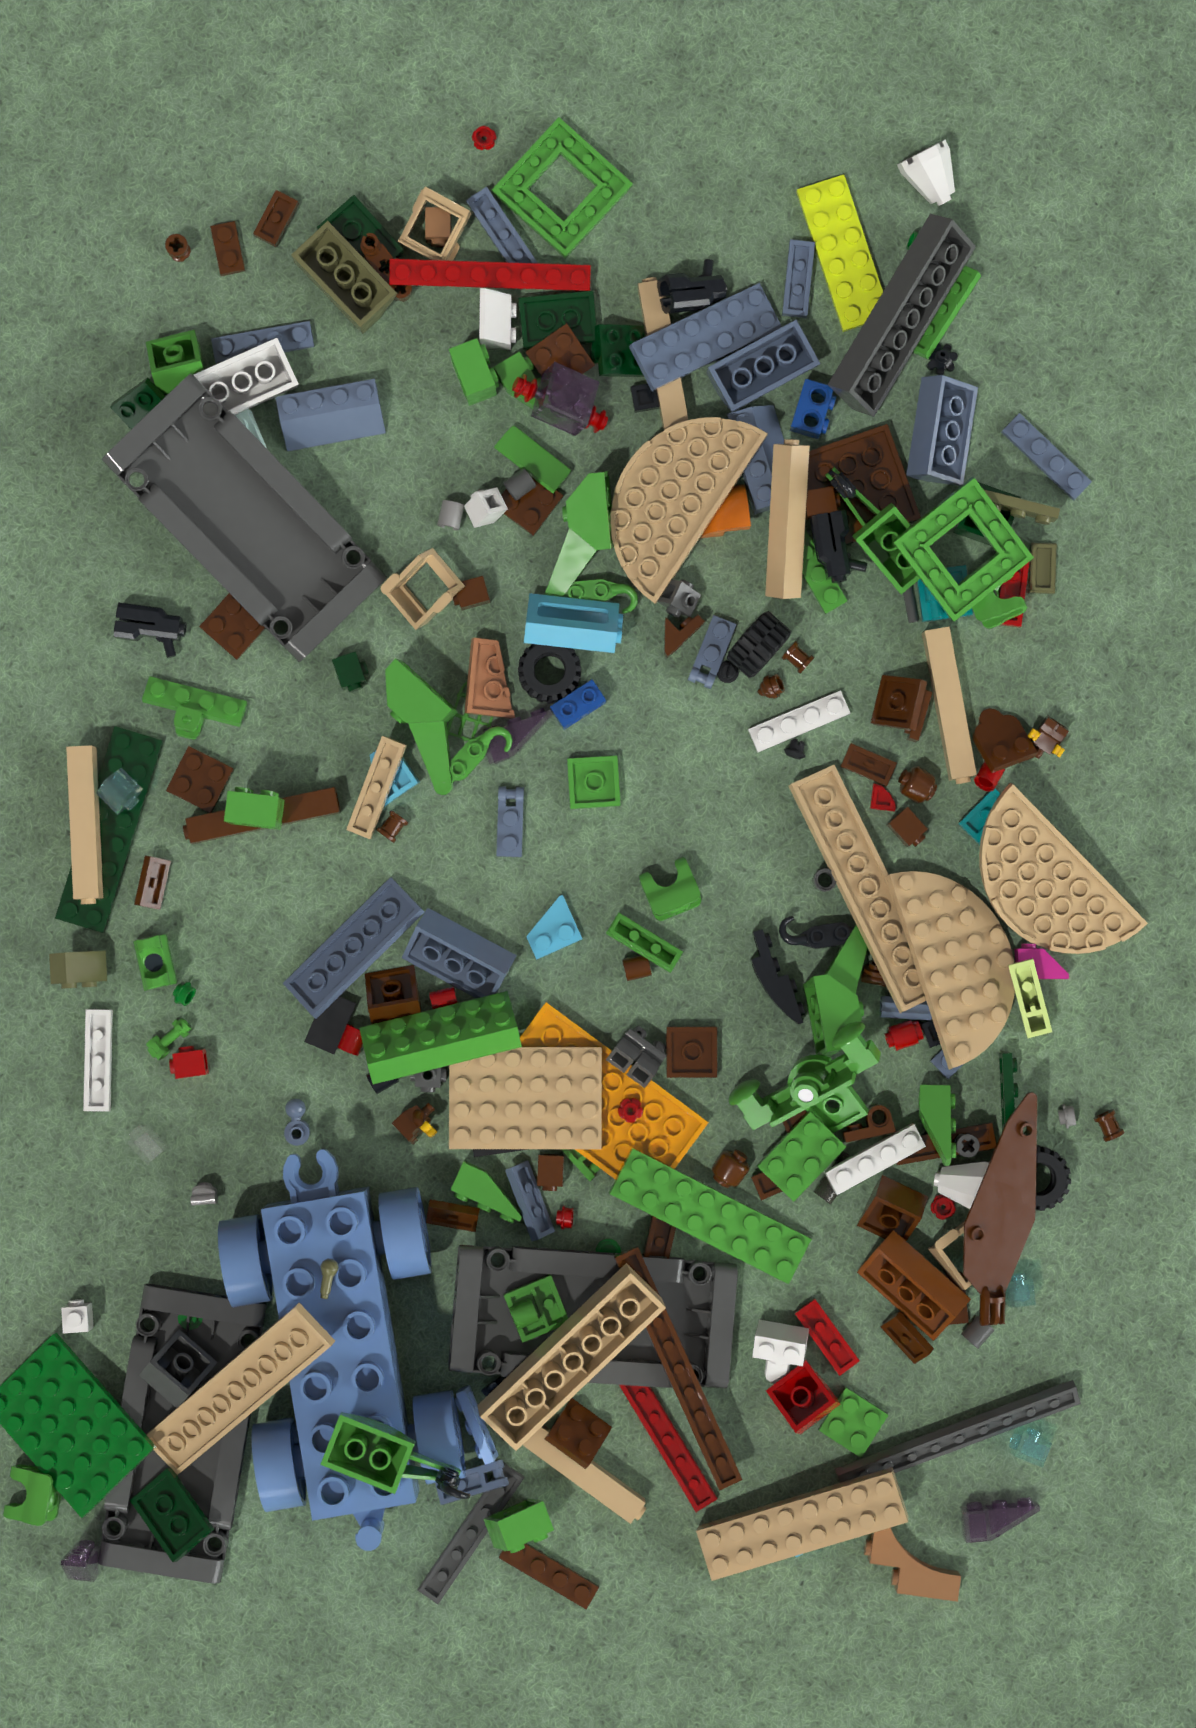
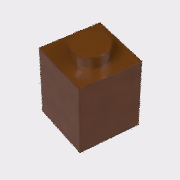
M833 486L807 490L805 520L810 519L813 515L823 513L830 515V512L837 511V508L840 507V497L838 492L834 493Z
M483 576L461 581L465 587L453 597L454 605H460L461 611L490 603Z
M908 807L904 808L887 824L890 830L906 847L911 844L916 847L926 838L923 833L928 829Z
M538 1154L537 1186H542L543 1191H557V1187H563L564 1155Z

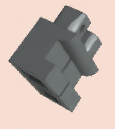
M636 1026L633 1030H628L606 1060L623 1073L636 1060L626 1075L645 1088L667 1056L664 1054L666 1045L656 1040L653 1044L649 1043L644 1039L647 1035L646 1031L640 1026Z

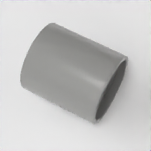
M443 500L437 526L442 528L449 526L453 527V530L458 531L464 505L454 501Z

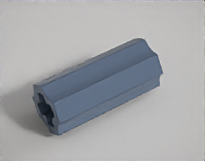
M880 997V1017L931 1020L932 1018L927 1001L899 1013L892 997Z

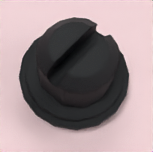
M724 661L720 665L717 677L724 683L734 682L739 675V669L730 661Z
M792 739L789 748L784 749L786 755L798 760L805 758L803 753L805 743L800 741L798 745V739Z

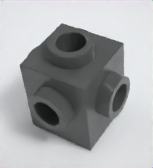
M672 579L658 600V603L666 607V612L674 617L679 618L680 615L691 617L701 594L693 589L694 585L682 579L680 581Z
M447 1067L430 1070L433 1076L429 1080L424 1078V1072L410 1075V1081H415V1087H420V1092H435L436 1088L442 1087V1082H446Z

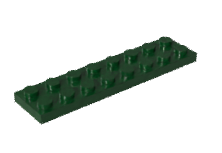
M114 726L98 778L103 899H96V904H81V900L73 899L71 864L55 919L105 933L163 746V740Z

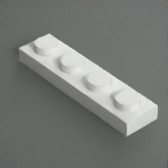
M840 690L748 729L758 753L850 714V711Z
M86 1009L83 1111H111L113 1010Z
M912 1123L827 1169L824 1173L835 1194L838 1195L926 1146L915 1124Z

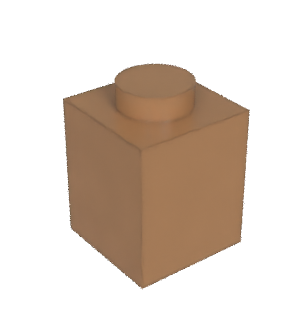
M425 207L426 242L431 243L433 247H444L452 233L451 214L439 207Z

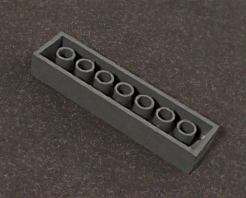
M930 213L829 381L828 386L851 409L872 417L875 416L976 248L953 219Z

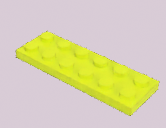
M843 174L797 189L796 193L812 241L815 242L814 247L842 331L845 332L864 325L882 295L883 290L845 175Z

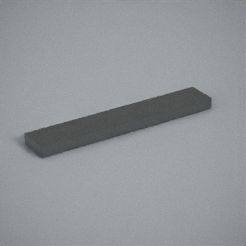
M505 1462L502 1469L504 1477L508 1478L509 1485L482 1493L417 1589V1591L436 1604L440 1603L487 1534L488 1530L483 1519L502 1511L525 1478V1476Z

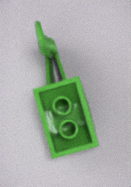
M609 471L589 473L567 499L566 506L562 507L564 522L568 521L569 530L544 595L604 602L617 594L625 593L631 598L630 605L622 609V613L625 614L634 610L638 603V595L633 587L628 584H617L605 579L576 581L598 550L614 547L610 524L612 500Z
M395 658L385 669L387 706L392 710L389 714L399 723L409 724L436 793L447 795L452 791L454 781H461L467 778L484 759L490 741L496 735H501L506 739L504 751L508 752L512 746L511 734L504 727L495 726L486 730L484 734L469 740L451 760L447 722L456 715L458 710L404 661Z

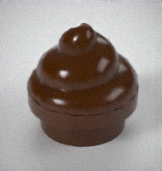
M768 674L763 678V682L760 683V688L757 692L761 696L776 699L780 697V694L785 689L779 675Z

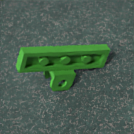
M149 676L142 697L143 703L175 710L174 726L177 736L192 740L199 736L204 718L240 727L247 706V701L151 676Z

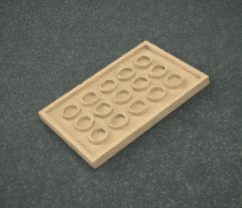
M520 1047L449 1065V1149H602V1047Z

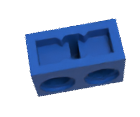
M805 379L790 427L791 432L819 439L820 433H826L829 419L825 418L828 409L833 410L837 397L832 395L833 390L828 385ZM820 393L824 397V402H813L811 395ZM806 417H813L816 419L817 425L815 427H808L805 425L804 419Z
M592 679L550 706V710L563 730L606 704V699Z

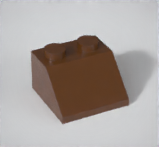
M414 965L365 973L367 1006L372 1024L422 1012Z
M882 1175L872 1191L857 1226L884 1239L894 1230L907 1241L922 1219L928 1196Z

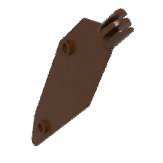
M1033 1092L1025 1095L1007 1120L964 1223L963 1275L980 1294V1326L1005 1324V1292L1035 1221L1037 1095Z

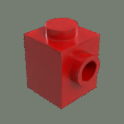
M194 1046L178 1048L179 1053L172 1054L173 1059H169L170 1072L175 1074V1079L209 1074L206 1049L194 1050Z

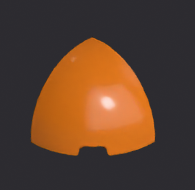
M744 484L733 487L700 538L720 537L727 531L750 529L749 505Z

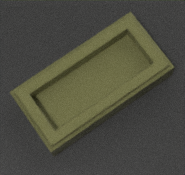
M1031 543L1030 553L1034 558L1030 561L1029 593L1055 594L1056 543Z

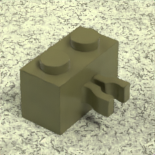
M106 951L49 954L51 984H61V989L77 988V983H81L82 988L97 987V982L107 981Z

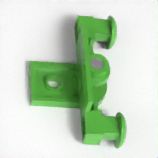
M852 1022L842 1027L835 1034L832 1041V1046L834 1048L841 1047L845 1054L834 1060L824 1055L802 1057L792 1066L786 1086L761 1098L756 1092L760 1086V1081L749 1079L733 1089L728 1102L730 1105L737 1104L744 1114L743 1118L753 1130L770 1122L771 1127H774L806 1110L807 1112L810 1111L823 1125L834 1133L868 1115L869 1109L851 1085L854 1084L857 1074L879 1063L881 1052L871 1039L866 1042L862 1037L861 1033L865 1028V1024L862 1022ZM835 1100L840 1106L838 1108H831L826 1102Z

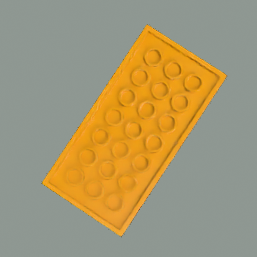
M547 1002L520 1036L522 1047H602V1149L575 1150L614 1179H616L631 1148L675 1169L709 1123L652 1080L643 1088L626 1074L632 1065L629 1066L625 1073L606 1060L612 1050ZM625 1098H636L641 1103L640 1106L643 1108V1114L635 1122H626L618 1114L620 1102ZM630 1107L628 1112H632L633 1109Z

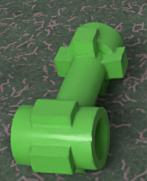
M184 1018L176 1019L172 1023L174 1028L163 1038L160 1039L157 1035L146 1043V1046L149 1048L147 1051L153 1058H157L158 1061L163 1059L170 1053L168 1046L180 1035L183 1038L189 1035L188 1032L192 1028Z

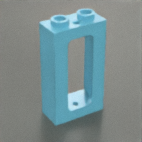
M529 593L524 643L615 653L616 643L621 644L623 614H619V603Z

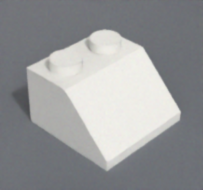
M480 288L479 339L480 345L485 344L487 350H511V343H516V328H511L512 318H516L517 304L512 303L511 295Z

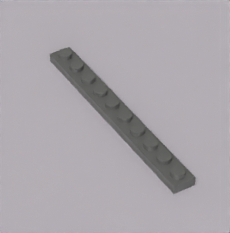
M1071 1380L835 1468L839 1482H845L893 1467L894 1473L1074 1407L1081 1404L1077 1387L1074 1381Z

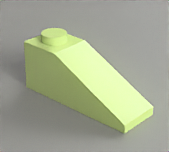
M1033 958L1009 964L1008 967L1027 1038L1051 1033L1052 1028Z

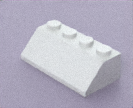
M278 338L194 374L228 412L231 411L234 415L293 390L299 385ZM212 402L206 403L203 406V412L207 416H214L218 411L216 404Z

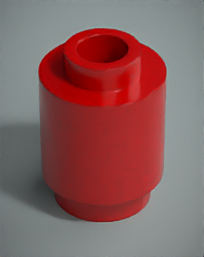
M908 1020L887 1027L888 1033L884 1034L888 1047H894L895 1051L919 1044V1041L924 1039L918 1020L913 1022Z

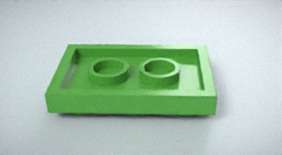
M808 1111L756 1166L794 1202L846 1146Z

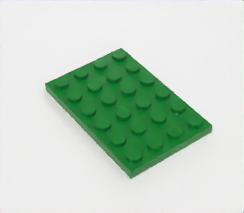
M57 1333L50 1336L0 1386V1425L38 1469L53 1478V1486L81 1518L85 1517L156 1448V1445Z

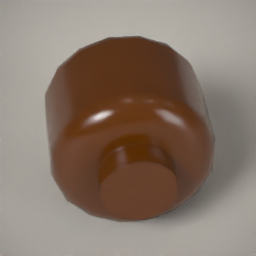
M913 766L909 770L905 769L898 779V782L901 783V794L916 803L929 801L937 790L935 776L919 766Z
M737 1149L734 1151L724 1150L712 1166L715 1181L726 1188L738 1186L750 1170L749 1164L746 1162L747 1156Z

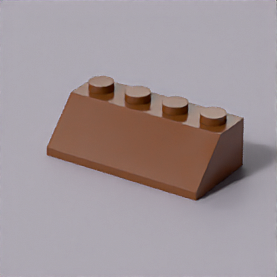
M894 1230L857 1271L859 1275L933 1341L971 1300Z

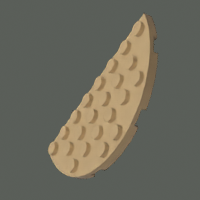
M720 417L691 419L664 429L663 432L644 443L629 460L620 475L614 491L615 494L610 512L612 541L618 560L626 575L635 587L654 604L658 602L768 436V433L742 421L722 419Z
M1012 783L1003 790L990 810L983 828L980 841L979 864L983 886L988 899L1006 925L1027 941L1055 952L1081 954L1101 951L1120 941L1123 942L1148 924Z
M909 871L889 874L886 878L948 1069L950 1070L971 1061L984 1052L1000 1034L1008 1019L1015 995L1008 967L1009 964L1014 963L1011 946L1005 931L990 908L963 885L949 878L928 872Z

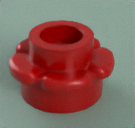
M481 126L473 132L472 141H474V146L478 150H490L494 147V141L496 140L494 130L487 126Z
M636 1098L623 1099L620 1102V1108H618L620 1118H624L629 1123L635 1122L637 1118H640L643 1114L640 1101ZM630 1107L633 1109L632 1112H628Z
M942 1194L937 1195L934 1198V1202L931 1203V1212L936 1214L938 1219L945 1220L955 1213V1202Z
M563 1205L562 1210H557L556 1225H561V1230L565 1228L572 1229L574 1210L573 1208H566V1205Z

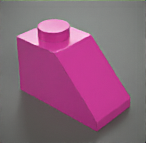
M1021 944V949H1015V963L1033 958L1038 979H1069V974L1044 949H1036V944Z

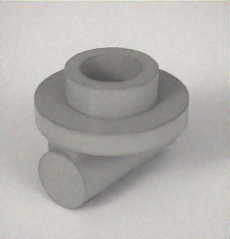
M199 1183L192 1188L191 1205L218 1203L217 1189L210 1183Z

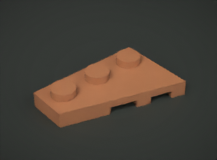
M471 639L464 713L515 719L514 710H512L509 698V687H507L505 680V669L500 646L497 640Z

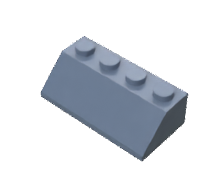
M794 320L709 366L706 374L718 396L729 410L733 412L820 365V362L797 320Z
M944 375L921 377L906 476L922 481L960 486L963 484L978 387Z
M375 379L276 397L287 451L386 433Z
M774 405L749 407L728 413L726 419L742 421L768 433V436L742 473L754 515L770 510L773 445L784 444Z
M427 908L415 927L402 959L475 998H480L498 992L517 955Z

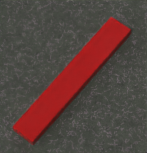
M619 1385L695 1512L718 1499L651 1387Z

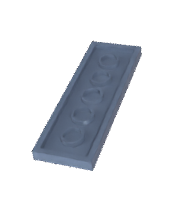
M760 283L632 343L629 348L651 391H654L756 342L780 329L782 326Z
M390 877L283 984L305 1009L317 1019L424 913L423 909Z

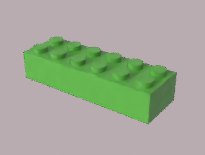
M508 991L359 1028L373 1084L522 1047Z

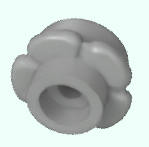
M1062 1104V1109L1058 1110L1060 1125L1065 1124V1127L1069 1129V1126L1076 1125L1073 1105L1065 1106V1104Z

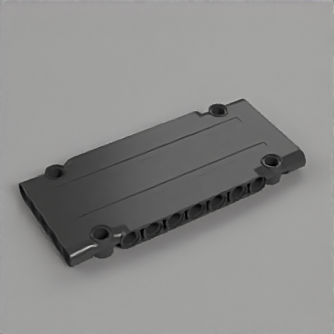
M192 373L182 380L101 459L163 526L298 662H301L387 578L362 549L351 540L352 537L242 422L231 411L228 412L219 400ZM212 402L216 404L218 411L214 416H207L203 412V406L206 403ZM140 473L144 476V483L140 487H134L130 484L132 474ZM350 550L357 551L360 555V560L356 565H351L346 560V554ZM278 620H283L288 625V630L283 635L276 634L273 629L275 622Z
M459 1245L448 1370L483 1373L488 1376L501 1374L503 1377H508L557 1329L522 1343L503 1293L551 1274L569 1318L620 1270L614 1256L620 1253L523 1246L501 1248L499 1246ZM497 1252L502 1253L503 1261L499 1265H492L490 1261L491 1256ZM642 1255L689 1362L695 1370L700 1386L727 1388L730 1374L738 1277L737 1264L704 1262L700 1260L689 1261L679 1257H669L668 1259L664 1256L653 1255L644 1257ZM698 1266H702L703 1275L699 1279H694L693 1270ZM646 1328L588 1382L673 1388ZM493 1356L494 1364L489 1368L482 1367L481 1363L484 1357Z
M144 1284L139 1318L136 1322V1336L134 1335L130 1349L121 1407L142 1431L147 1434L175 1410L176 1407L139 1375L172 1336L180 1329L218 1362L190 1394L191 1396L248 1347L243 1341L245 1334H252L255 1339L262 1335L267 1303L262 1302L232 1307L228 1297L225 1295L157 1284ZM178 1315L187 1316L186 1329L179 1324ZM149 1317L154 1320L155 1328L153 1330H149L144 1326V1318ZM191 1317L203 1318L198 1328L189 1330ZM251 1414L177 1475L213 1526L214 1530L177 1562L170 1560L130 1502L133 1497L165 1469L170 1468L153 1450L105 1498L104 1510H106V1516L102 1525L103 1534L98 1564L205 1583H220L229 1542V1531L232 1529ZM110 1521H118L121 1525V1531H113L110 1527ZM218 1537L222 1541V1546L219 1548L213 1547L210 1543V1538Z

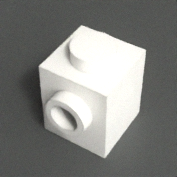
M497 487L474 492L470 496L471 499L464 505L474 528L494 523L508 510Z
M84 1299L69 1300V1304L61 1308L63 1333L89 1332L94 1328L92 1303H84Z

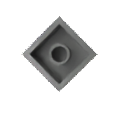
M179 1329L147 1364L139 1376L178 1408L218 1362Z

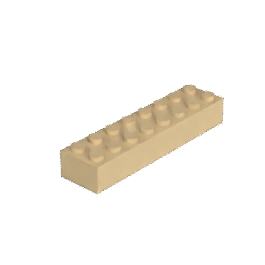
M626 1263L477 1405L480 1417L517 1451L666 1308L662 1298Z
M893 1467L700 1525L696 1533L711 1580L713 1581L908 1522L909 1516Z

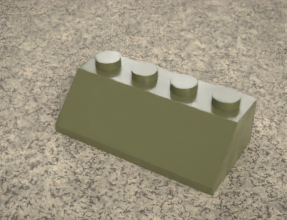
M329 221L323 224L291 254L294 263L362 334L382 317L397 295L395 290Z

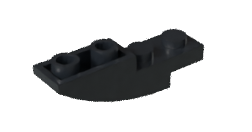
M763 929L752 932L759 957L750 959L761 986L774 1004L796 1024L803 1023L802 1017L806 1016L802 1002L797 1003L794 993L798 992L794 978L789 979L788 974L778 977L777 972L781 970L777 957L772 958L769 948L773 947L769 933L764 934Z

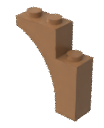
M891 1528L871 1533L870 1540L865 1541L864 1555L868 1556L870 1564L897 1567V1570H892L891 1585H895L894 1588L898 1594L958 1602L961 1575L958 1571L938 1568L917 1559L898 1542Z

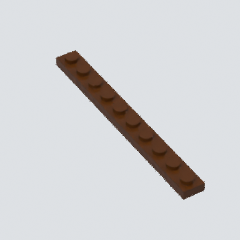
M638 1246L614 1256L619 1269L627 1263L659 1295ZM665 1308L646 1329L720 1491L743 1479Z

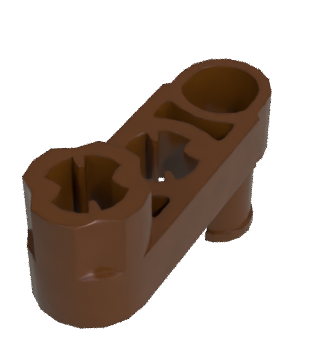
M367 233L366 237L363 236L360 244L361 252L365 260L389 284V273L386 274L385 271L384 273L379 271L381 269L380 263L386 261L387 264L389 259L394 258L386 247L380 243L375 234ZM372 241L374 242V247L367 246L366 243ZM390 285L396 292V285ZM405 285V293L401 294L399 292L394 300L407 301L410 298L412 286Z

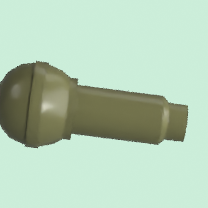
M329 1258L322 1261L320 1266L323 1275L320 1289V1298L328 1299L333 1277L339 1269L337 1261Z

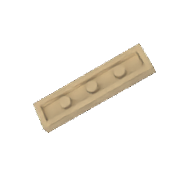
M386 736L381 737L346 830L372 839L407 747L406 744Z

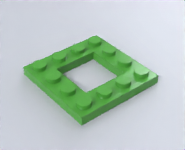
M558 117L495 185L492 193L566 259L629 191L633 183ZM560 155L596 186L565 221L528 190Z
M971 477L892 541L949 618L954 622L1034 558L974 477ZM969 515L996 551V554L957 584L929 546Z

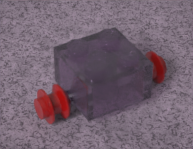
M554 362L543 373L539 388L537 379L534 378L529 382L527 381L526 374H523L521 378L517 377L513 383L512 391H514L515 398L520 394L524 396V402L536 398L531 417L576 436L589 426H592L593 432L597 433L605 428L608 421L606 410L598 413L596 412V406L593 405L599 381L557 362Z

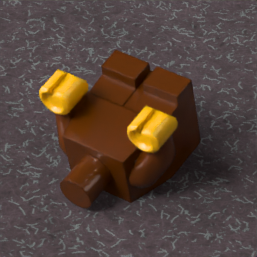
M1048 715L1038 729L1032 728L1028 734L1032 743L1036 745L1035 749L1038 753L1035 757L1040 759L1044 751L1048 754H1055L1057 757H1061L1065 751L1060 743L1066 737L1069 730Z
M429 1102L422 1109L416 1105L404 1111L392 1122L398 1131L413 1145L418 1141L417 1137L420 1133L424 1132L430 1138L437 1133L436 1129L429 1124L432 1120L428 1116L435 1110Z

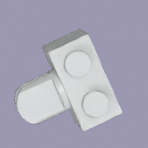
M759 1320L752 1357L766 1360L765 1377L769 1382L775 1384L786 1376L790 1371V1364L803 1366L809 1328Z

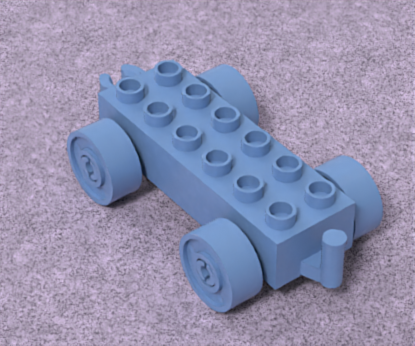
M320 1149L316 1154V1159L323 1173L318 1183L307 1184L301 1180L299 1176V1169L301 1167L300 1156L298 1154H291L288 1156L283 1167V1179L286 1188L290 1192V1200L267 1204L261 1209L262 1218L259 1214L219 1221V1258L226 1294L232 1307L272 1301L275 1292L279 1319L300 1303L335 1340L330 1348L289 1381L296 1422L291 1417L253 1424V1465L257 1489L264 1511L271 1512L305 1506L308 1492L312 1521L353 1514L360 1525L358 1534L355 1536L356 1543L361 1549L371 1551L376 1549L382 1540L385 1508L416 1503L420 1491L418 1479L401 1478L396 1493L392 1494L320 1465L341 1412L368 1417L394 1427L416 1441L412 1451L459 1468L461 1470L460 1479L466 1478L464 1446L457 1405L452 1390L413 1396L414 1424H408L380 1255L386 1254L390 1275L393 1280L432 1273L429 1236L419 1188L413 1187L379 1193L380 1220L375 1221L369 1187L339 1192L337 1183L339 1168L336 1159L327 1149ZM325 1259H334L337 1261L339 1269L333 1277L328 1299L320 1298V1289L323 1275L320 1266ZM409 1459L407 1465L415 1466V1461ZM421 1463L423 1468L439 1471V1469ZM425 1480L426 1484L436 1483L433 1480Z

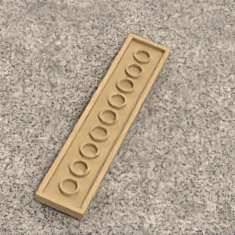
M835 765L790 784L789 788L828 868L832 871L831 873L837 881L836 884L899 1013L925 1002L926 998L886 878L889 874Z
M298 1303L146 1434L156 1445L154 1451L178 1475L330 1348L335 1340Z

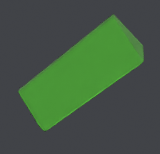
M516 426L510 427L494 446L496 450L519 468H525L532 478L552 493L563 485L571 473V470Z
M619 912L606 932L610 937L669 973L672 972L683 953L677 947Z

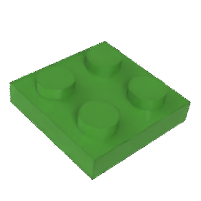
M617 756L567 759L570 809L621 806Z
M844 1387L837 1398L841 1404L827 1414L818 1430L862 1458L888 1417V1414L849 1388Z

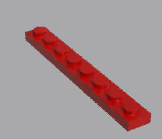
M389 259V285L590 291L591 265Z

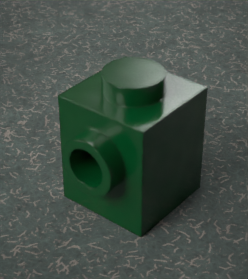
M356 651L332 659L343 690L348 689L350 693L363 688L362 684L367 682L365 676L369 675V671L365 661L360 662Z

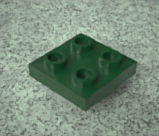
M598 324L595 326L596 340L591 346V359L594 363H598L599 376L644 377L629 348L632 343L644 338V326Z
M147 377L115 400L110 408L132 430L166 396Z

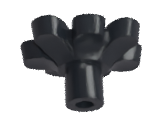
M938 343L928 360L930 361L926 367L928 370L936 368L937 375H944L945 369L949 372L954 371L955 366L952 361H956L958 355L955 352H950L952 347L949 344L944 345L942 348Z

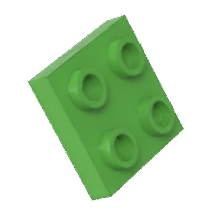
M551 1274L503 1293L522 1343L559 1328L568 1319Z

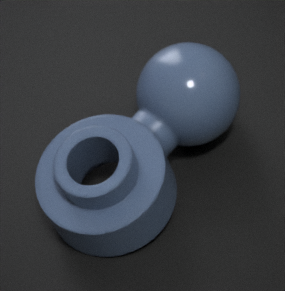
M297 1098L289 1100L285 1106L286 1114L291 1118V1121L285 1127L284 1136L288 1143L295 1146L304 1144L310 1135L309 1125L301 1119L305 1113V1104ZM298 1129L301 1131L302 1135L300 1137L293 1136L292 1131Z

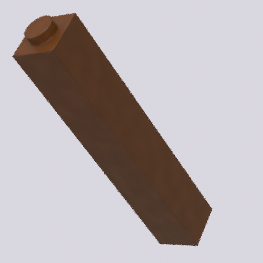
M332 787L282 798L285 801L281 826L340 814L341 810L336 788ZM225 810L185 818L186 825H183L185 839H189L191 844L268 829L224 822Z

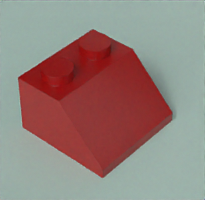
M807 1360L804 1361L803 1366H797L766 1390L794 1432L800 1435L841 1404Z

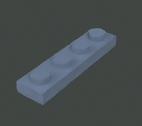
M487 187L466 200L467 205L505 262L538 263Z
M310 321L211 338L215 363L219 364L275 338H278L284 352L315 347Z
M1020 413L1002 430L1001 433L1073 501L1092 482Z

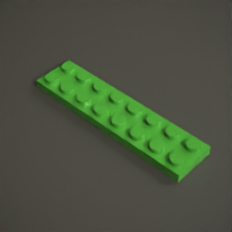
M631 1148L609 1191L610 1195L787 1284L790 1283L812 1240L806 1235L634 1148Z

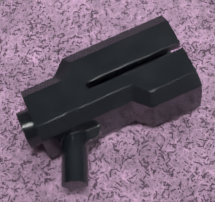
M704 260L703 272L698 277L689 278L685 273L666 274L657 280L659 297L671 296L670 298L660 299L661 307L665 314L702 310L705 306L717 303L726 297L727 285L722 275L712 276L713 260Z
M846 510L830 512V515L823 513L811 516L810 523L816 558L824 566L826 580L831 579L832 583L847 581L846 576L851 574L850 569L866 572L867 562L854 560L851 558V554L847 552L845 536L849 532Z
M118 602L116 618H120V621L115 620L114 637L116 639L138 642L142 637L156 638L158 642L163 643L167 658L177 656L173 641H180L181 637H185L187 623L183 622L182 617L167 615L159 607Z

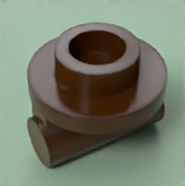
M874 960L865 964L861 982L886 987Z

